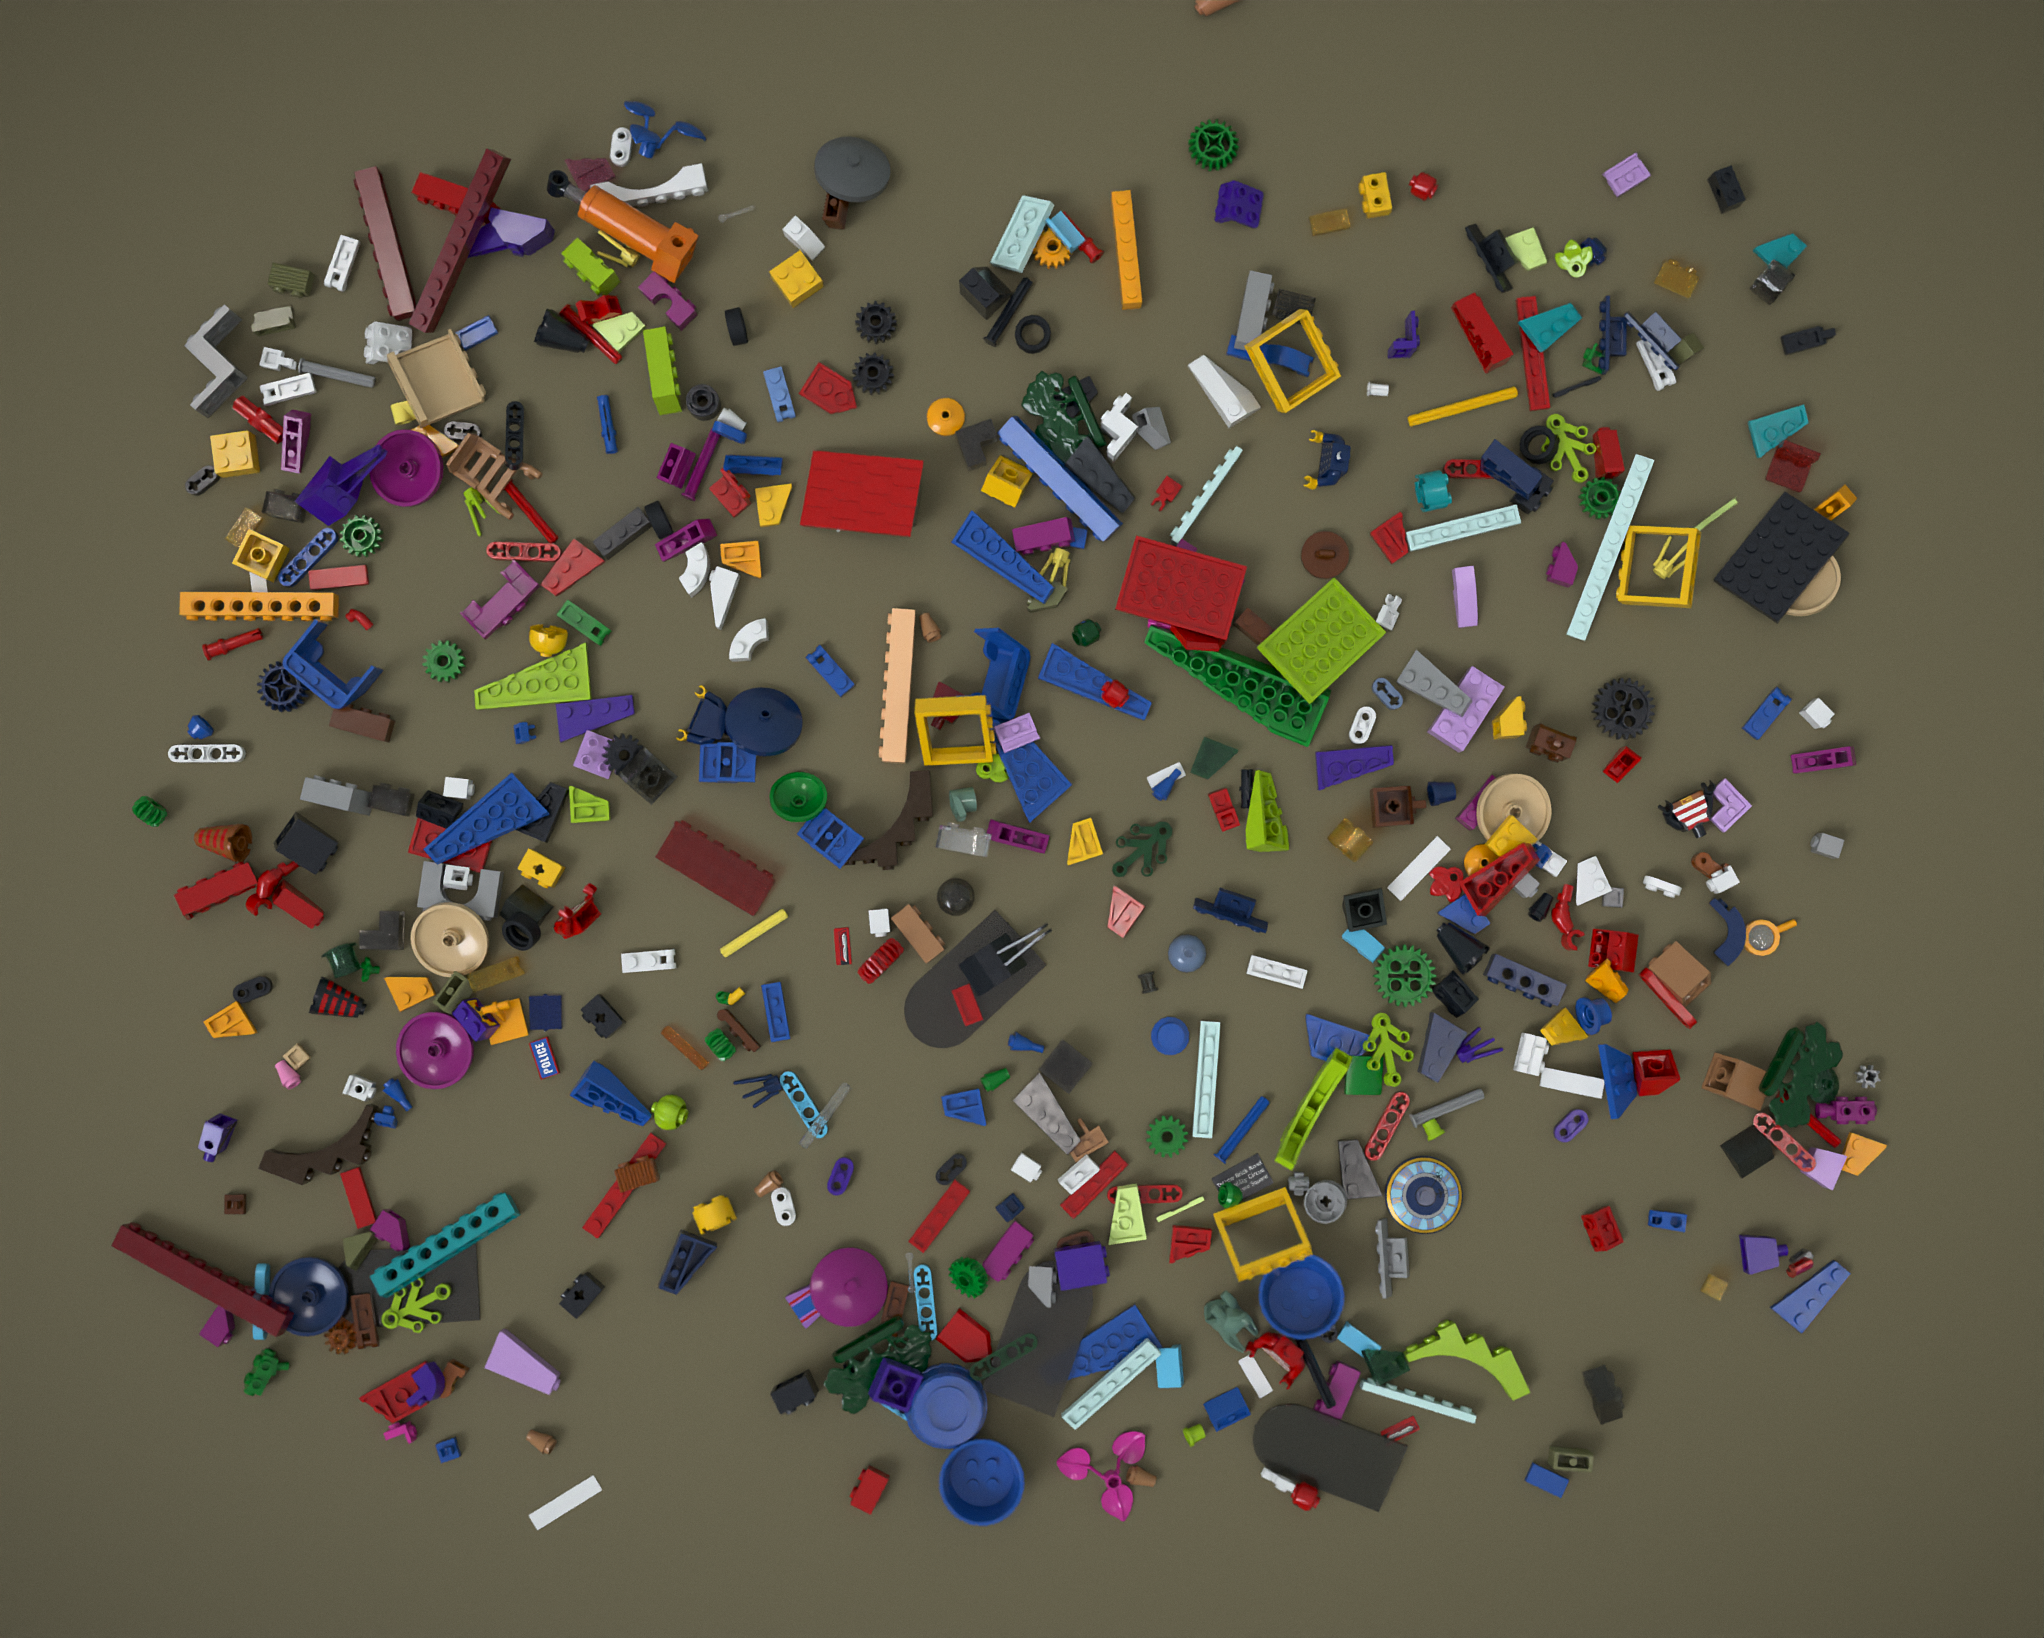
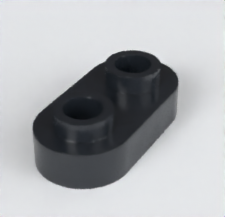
M267 977L251 979L237 985L233 990V997L239 1003L250 1002L269 994L273 987L272 982ZM259 983L263 984V988L261 990L258 988ZM241 990L245 991V995L243 997L240 995Z

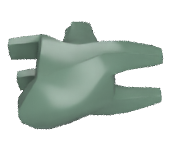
M1224 1290L1220 1295L1222 1299L1209 1301L1205 1304V1321L1219 1332L1224 1342L1230 1347L1244 1353L1246 1349L1238 1340L1236 1334L1245 1327L1252 1335L1257 1336L1258 1329L1249 1314L1240 1308L1237 1300L1227 1290Z

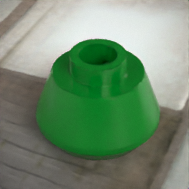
M1225 1182L1221 1185L1218 1192V1200L1223 1208L1236 1206L1242 1201L1243 1194L1239 1187L1230 1182Z

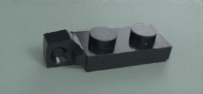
M1817 326L1783 335L1780 339L1785 356L1827 344V339L1836 336L1835 328L1824 330L1823 327Z

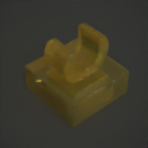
M1708 1274L1700 1291L1720 1301L1728 1283Z

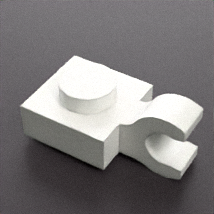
M264 347L259 365L277 371L281 370V366L296 370L298 362L285 358L283 351Z
M1388 594L1385 599L1387 605L1382 606L1376 622L1385 629L1392 630L1399 615L1396 610L1401 604L1402 599L1398 596H1395L1394 599L1392 595Z

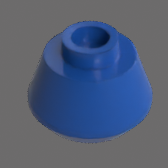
M200 715L192 716L188 724L189 730L187 731L194 739H204L213 735L212 726Z

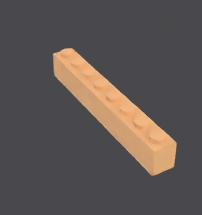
M892 608V613H888V625H891V632H887L886 643L890 644L889 651H886L885 663H888V670L884 671V682H887V689H883V701H886V707L882 708L881 720H885L884 727L880 729V739H883V746H879V758H882V762L906 764L916 611L911 609Z

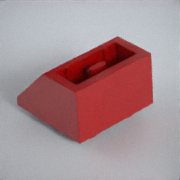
M1593 929L1588 967L1597 968L1606 959H1609L1612 970L1634 973L1639 934Z

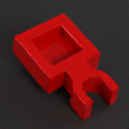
M1166 476L1156 490V493L1160 496L1152 501L1151 506H1154L1156 502H1160L1162 506L1159 508V511L1161 512L1165 506V501L1167 500L1171 503L1182 486Z

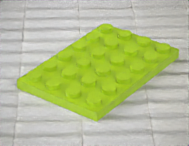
M1332 578L1267 637L1257 649L1310 704L1387 632L1335 578Z

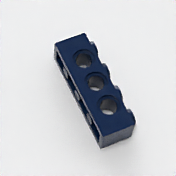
M1497 954L1491 955L1483 974L1488 977L1487 981L1497 985L1501 982L1506 985V989L1512 992L1519 990L1523 992L1522 996L1531 1000L1535 997L1541 1000L1540 1004L1549 1008L1552 1005H1559L1567 986L1562 982ZM1506 968L1511 973L1508 979H1504L1502 976V972ZM1523 976L1528 979V984L1525 987L1520 984V979ZM1541 984L1546 987V991L1542 995L1538 992V987Z

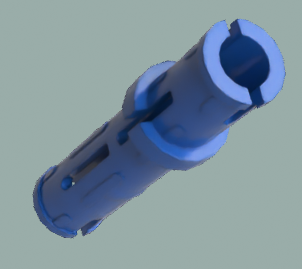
M601 395L597 397L602 425L601 436L604 438L606 454H613L618 452L615 439L617 433L613 427L609 396Z

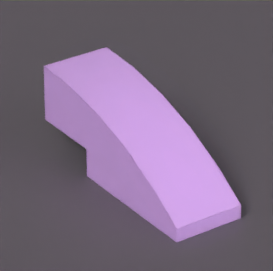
M1474 566L1454 568L1452 570L1453 594L1458 628L1477 626L1478 612Z

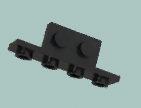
M1477 224L1465 227L1468 239L1476 247V252L1484 261L1487 272L1492 275L1496 288L1501 293L1511 291L1513 287L1504 272L1517 264L1518 260L1500 229L1484 238Z

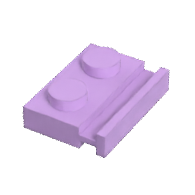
M1634 153L1603 173V177L1607 179V183L1617 197L1651 176L1642 161L1638 159L1637 153Z
M1030 713L994 727L1004 754L1040 739Z

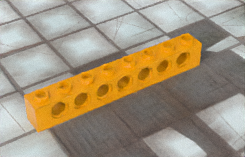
M180 592L179 615L186 617V620L198 621V617H205V620L217 621V618H224L226 621H236L237 618H244L245 621H256V618H263L264 621H275V618H282V621H294V618H301V621H313V618H320V621H332V618H338L339 595L335 593ZM204 602L205 608L200 611L199 605ZM223 602L224 609L219 611L218 606ZM243 602V609L238 611V604ZM262 602L263 607L257 612L256 606ZM281 603V610L276 612L275 606ZM300 603L301 609L295 612V605ZM320 603V609L314 612V605Z

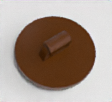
M1321 531L1311 535L1305 541L1301 550V560L1304 568L1314 577L1330 579L1339 575L1345 569L1349 560V550L1347 544L1339 535L1329 531Z

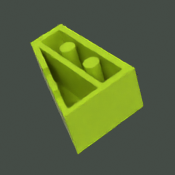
M578 237L561 253L565 258L563 262L570 269L574 267L578 271L576 275L584 283L588 281L591 284V290L596 295H608L621 282L612 268L609 269L604 264V261L598 258Z

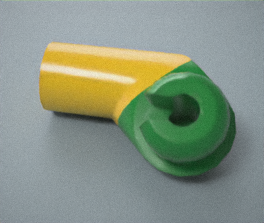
M738 987L733 993L717 992L716 999L720 1004L733 1005L746 993Z

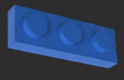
M726 455L723 468L725 471L730 470L732 474L781 475L783 458Z
M781 982L761 985L771 1042L791 1039Z

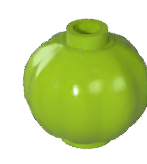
M673 1094L661 1097L658 1102L655 1101L651 1108L656 1125L664 1130H674L679 1128L681 1124L684 1125L689 1114L685 1101L680 1096Z

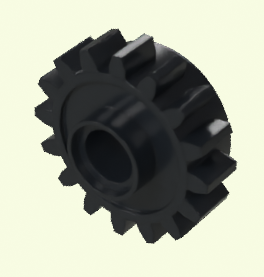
M877 301L872 305L868 302L865 308L861 307L862 312L856 314L859 320H855V325L859 326L856 328L857 333L862 332L861 338L867 337L868 343L874 340L875 344L880 339L885 343V337L891 339L890 332L895 333L896 330L893 326L897 325V321L892 320L896 316L895 313H890L891 307L886 308L884 302L879 305ZM874 319L881 321L877 326L871 324Z
M876 352L872 356L866 353L865 358L860 356V362L854 363L857 369L852 370V373L857 375L853 377V381L858 382L857 388L863 387L862 392L864 394L869 390L870 395H873L874 391H877L878 395H880L881 389L887 391L886 385H892L890 379L894 378V374L890 373L893 371V366H888L890 360L884 361V355L878 357ZM872 370L878 372L875 377L868 376V373Z
M621 733L619 738L613 735L612 741L607 740L608 746H603L606 752L602 754V757L606 758L603 763L609 765V771L615 769L614 773L616 775L621 771L622 775L626 776L627 771L634 774V768L640 769L638 763H644L640 757L644 756L645 753L640 751L643 745H637L639 742L637 738L632 740V735L629 734L626 738ZM622 750H627V757L620 759L619 753Z

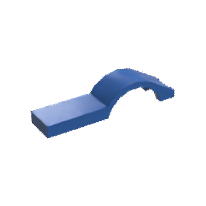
M1231 335L1226 355L1251 361L1246 350L1234 348L1236 336ZM1262 344V347L1259 346L1268 364L1284 366L1296 371L1299 375L1309 376L1310 372L1307 370L1309 363L1313 362V357L1286 346Z

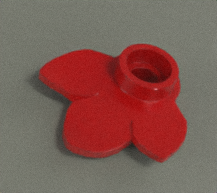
M1438 866L1429 872V875L1434 879L1430 888L1431 895L1443 896L1446 894L1449 902L1455 901L1460 896L1461 886L1459 882L1463 880L1461 869L1457 867L1447 869ZM1451 874H1456V875H1457V879H1456V880H1452V879L1450 878V875H1451Z

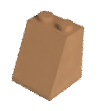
M1676 941L1674 944H1668L1663 949L1662 955L1654 957L1649 962L1648 969L1686 1008L1711 985V972Z
M1714 1053L1701 1088L1760 1111L1766 1096L1759 1091V1085L1766 1071L1739 1059Z

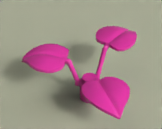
M1138 1431L1122 1433L1114 1440L1112 1450L1119 1456L1117 1458L1116 1470H1108L1105 1474L1100 1473L1094 1467L1088 1465L1090 1463L1088 1452L1077 1447L1069 1449L1056 1461L1059 1470L1070 1479H1084L1088 1473L1087 1469H1090L1103 1479L1108 1489L1102 1494L1101 1505L1108 1514L1123 1522L1131 1511L1133 1494L1127 1485L1121 1484L1118 1474L1120 1473L1121 1459L1127 1464H1134L1140 1461L1144 1455L1145 1435Z

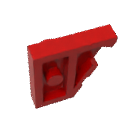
M1401 511L1370 532V535L1391 564L1408 553Z

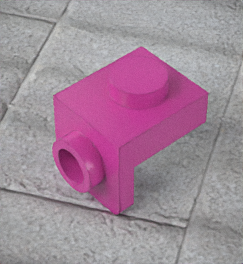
M410 1421L403 1424L399 1422L393 1423L383 1433L386 1440L405 1434L408 1444L417 1439L416 1427Z

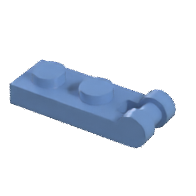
M782 367L763 371L777 422H781L788 417L790 419L795 418L794 408ZM787 406L788 410L780 411V407Z

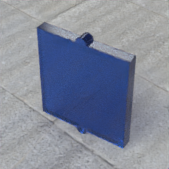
M544 994L543 996H529L530 1030L548 1031V1029H562V995L548 996Z

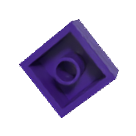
M883 1357L868 1394L875 1402L908 1413L923 1375L916 1368Z

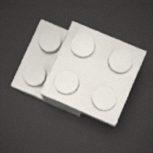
M1127 393L1123 397L1119 395L1113 403L1114 406L1111 412L1107 410L1101 418V431L1112 439L1106 451L1107 460L1112 464L1135 437L1138 428L1137 425L1123 415L1130 407L1132 399Z

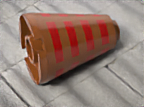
M244 824L199 828L195 832L194 841L200 848L231 861L242 862L250 853L251 849H248V844H252V833L249 826Z

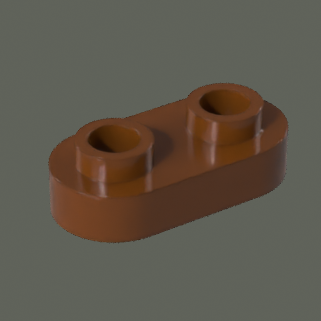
M1082 1230L1060 1238L1056 1247L1062 1248L1064 1243H1068L1070 1246L1085 1244L1081 1242L1082 1237H1087V1243L1094 1242V1237L1091 1232Z

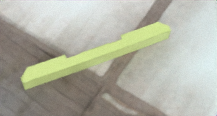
M1734 498L1694 528L1700 531L1738 502Z
M1203 1196L1188 1202L1189 1204L1172 1212L1164 1213L1156 1219L1160 1222L1204 1201Z

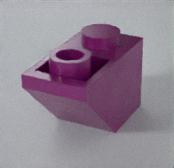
M1561 542L1552 551L1551 556L1554 559L1552 564H1549L1547 567L1546 575L1548 577L1546 581L1569 588L1573 585L1578 565L1567 544Z
M391 1209L382 1210L370 1230L375 1233L374 1236L379 1240L389 1242L392 1249L398 1252L408 1250L410 1243L405 1219Z

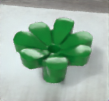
M365 957L364 962H361V968L364 969L361 974L362 982H367L371 974H379L380 967L372 966L369 957Z

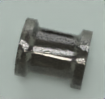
M1154 971L1137 975L1141 980L1142 994L1159 990L1155 985Z

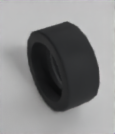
M740 307L725 310L727 328L733 346L748 343L746 326Z
M1029 315L1018 322L1015 329V339L1021 350L1026 353L1035 354L1046 349L1050 343V326L1042 317ZM1028 324H1037L1044 331V338L1037 345H1029L1022 339V330Z
M1539 425L1526 430L1519 443L1523 456L1531 463L1539 465L1552 460L1559 447L1555 434L1549 428ZM1539 435L1547 436L1550 440L1548 449L1540 455L1531 454L1528 450L1531 440Z
M657 500L644 507L658 538L661 540L672 535L673 529L660 502Z
M515 913L503 924L502 935L509 945L515 949L525 951L537 943L541 936V930L537 922L529 915ZM514 925L522 928L529 938L520 935Z

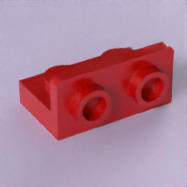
M1604 1206L1592 1213L1581 1216L1591 1245L1596 1252L1608 1251L1624 1242L1610 1206Z

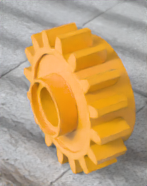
M1048 227V231L1042 230L1032 254H1036L1035 260H1040L1041 266L1045 264L1047 269L1051 266L1057 269L1060 264L1065 266V260L1070 261L1068 254H1073V252L1070 253ZM1055 245L1058 249L1051 251L1048 249V246Z

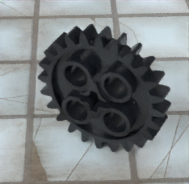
M1619 678L1618 683L1613 679L1611 680V685L1609 683L1604 684L1605 689L1599 688L1598 691L1601 695H1594L1598 701L1592 703V705L1596 706V709L1591 712L1597 713L1593 720L1600 721L1597 727H1604L1602 733L1609 731L1608 737L1616 734V740L1620 739L1621 736H1623L1624 740H1627L1629 735L1633 739L1636 738V733L1641 735L1643 734L1642 729H1648L1646 723L1653 722L1649 716L1655 715L1650 709L1654 708L1655 705L1650 704V701L1654 698L1647 697L1650 690L1643 691L1645 685L1638 687L1637 680L1631 684V678L1626 679L1625 683L1623 678ZM1616 691L1622 694L1621 701L1615 698ZM1630 693L1631 697L1627 702L1628 694ZM1633 700H1637L1640 703L1639 709L1633 707ZM1625 705L1624 709L1627 711L1621 714L1622 708L1620 706ZM1609 708L1614 711L1613 718H1610L1607 715V710ZM1620 716L1619 723L1616 724L1615 722L1617 718ZM1625 717L1631 719L1632 724L1630 727L1624 723Z

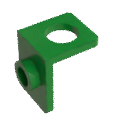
M1594 343L1591 348L1587 347L1582 357L1584 358L1582 366L1601 374L1602 369L1592 365L1594 357H1602V353L1595 350L1598 344Z

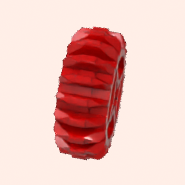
M894 938L888 939L858 969L857 973L861 976L860 978L868 984L873 983L904 952V948Z

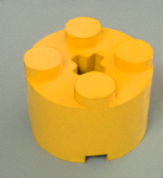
M719 1195L711 1199L712 1203L708 1205L702 1203L693 1207L694 1212L692 1214L701 1235L706 1234L705 1230H711L712 1232L730 1224L731 1218L734 1221L737 1220L728 1197L725 1198V1196Z

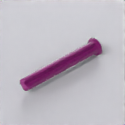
M712 428L685 492L681 493V496L691 501L696 500L694 498L720 437L719 434L712 431Z

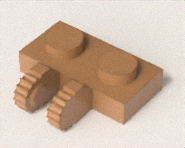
M1081 1118L1078 1120V1124L1085 1134L1079 1137L1081 1139L1080 1144L1070 1153L1075 1162H1078L1086 1154L1089 1155L1109 1143L1099 1125L1089 1131Z

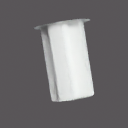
M1368 382L1367 396L1388 395V385Z

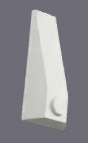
M1205 355L1188 365L1228 428L1233 427L1261 409L1253 394Z

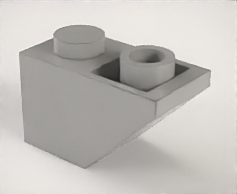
M1160 407L1144 408L1132 414L1134 423L1138 426L1137 433L1155 450L1171 443Z
M1029 1266L1028 1287L1046 1307H1052V1303L1056 1302V1292L1053 1291V1284L1057 1282V1272H1054V1268Z

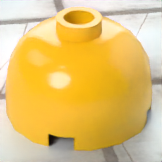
M543 624L530 626V645L535 651L540 652L541 656L552 657V654L561 652L566 646L568 638L566 629L552 625L549 628H543Z

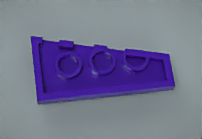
M633 695L556 704L561 743L573 737L586 733V730H596L607 724L635 715Z

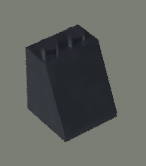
M973 267L959 280L960 294L986 320L1013 295V292L988 267Z
M297 812L293 814L274 841L275 851L315 875L318 871L322 872L327 865V858L330 855L333 856L338 849V842L334 837Z

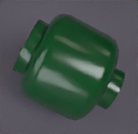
M1086 619L1074 626L1072 632L1073 640L1077 645L1088 647L1100 639L1101 627L1097 622Z

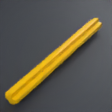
M1510 387L1410 415L1408 417V424L1412 427L1512 399L1518 396V391L1516 387Z

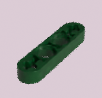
M1032 1333L1024 1334L971 1366L970 1376L976 1381H981L1033 1351L1038 1345L1036 1335ZM1026 1337L1029 1339L1033 1338V1347L1027 1345L1023 1348L1025 1352L1022 1353L1020 1346L1016 1342L1020 1341V1344L1026 1342ZM1011 1346L1016 1347L1018 1350V1354L1014 1358L1009 1357L1007 1354V1349ZM993 1356L1001 1359V1365L997 1368L990 1364V1359ZM986 1361L991 1372L988 1373V1369L982 1372V1377L979 1375L975 1376V1367L977 1366L979 1369L984 1367L985 1364L983 1362Z

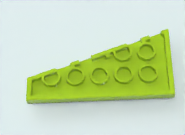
M583 643L576 648L569 649L562 654L527 667L518 673H513L504 679L474 690L476 710L592 700L587 643Z

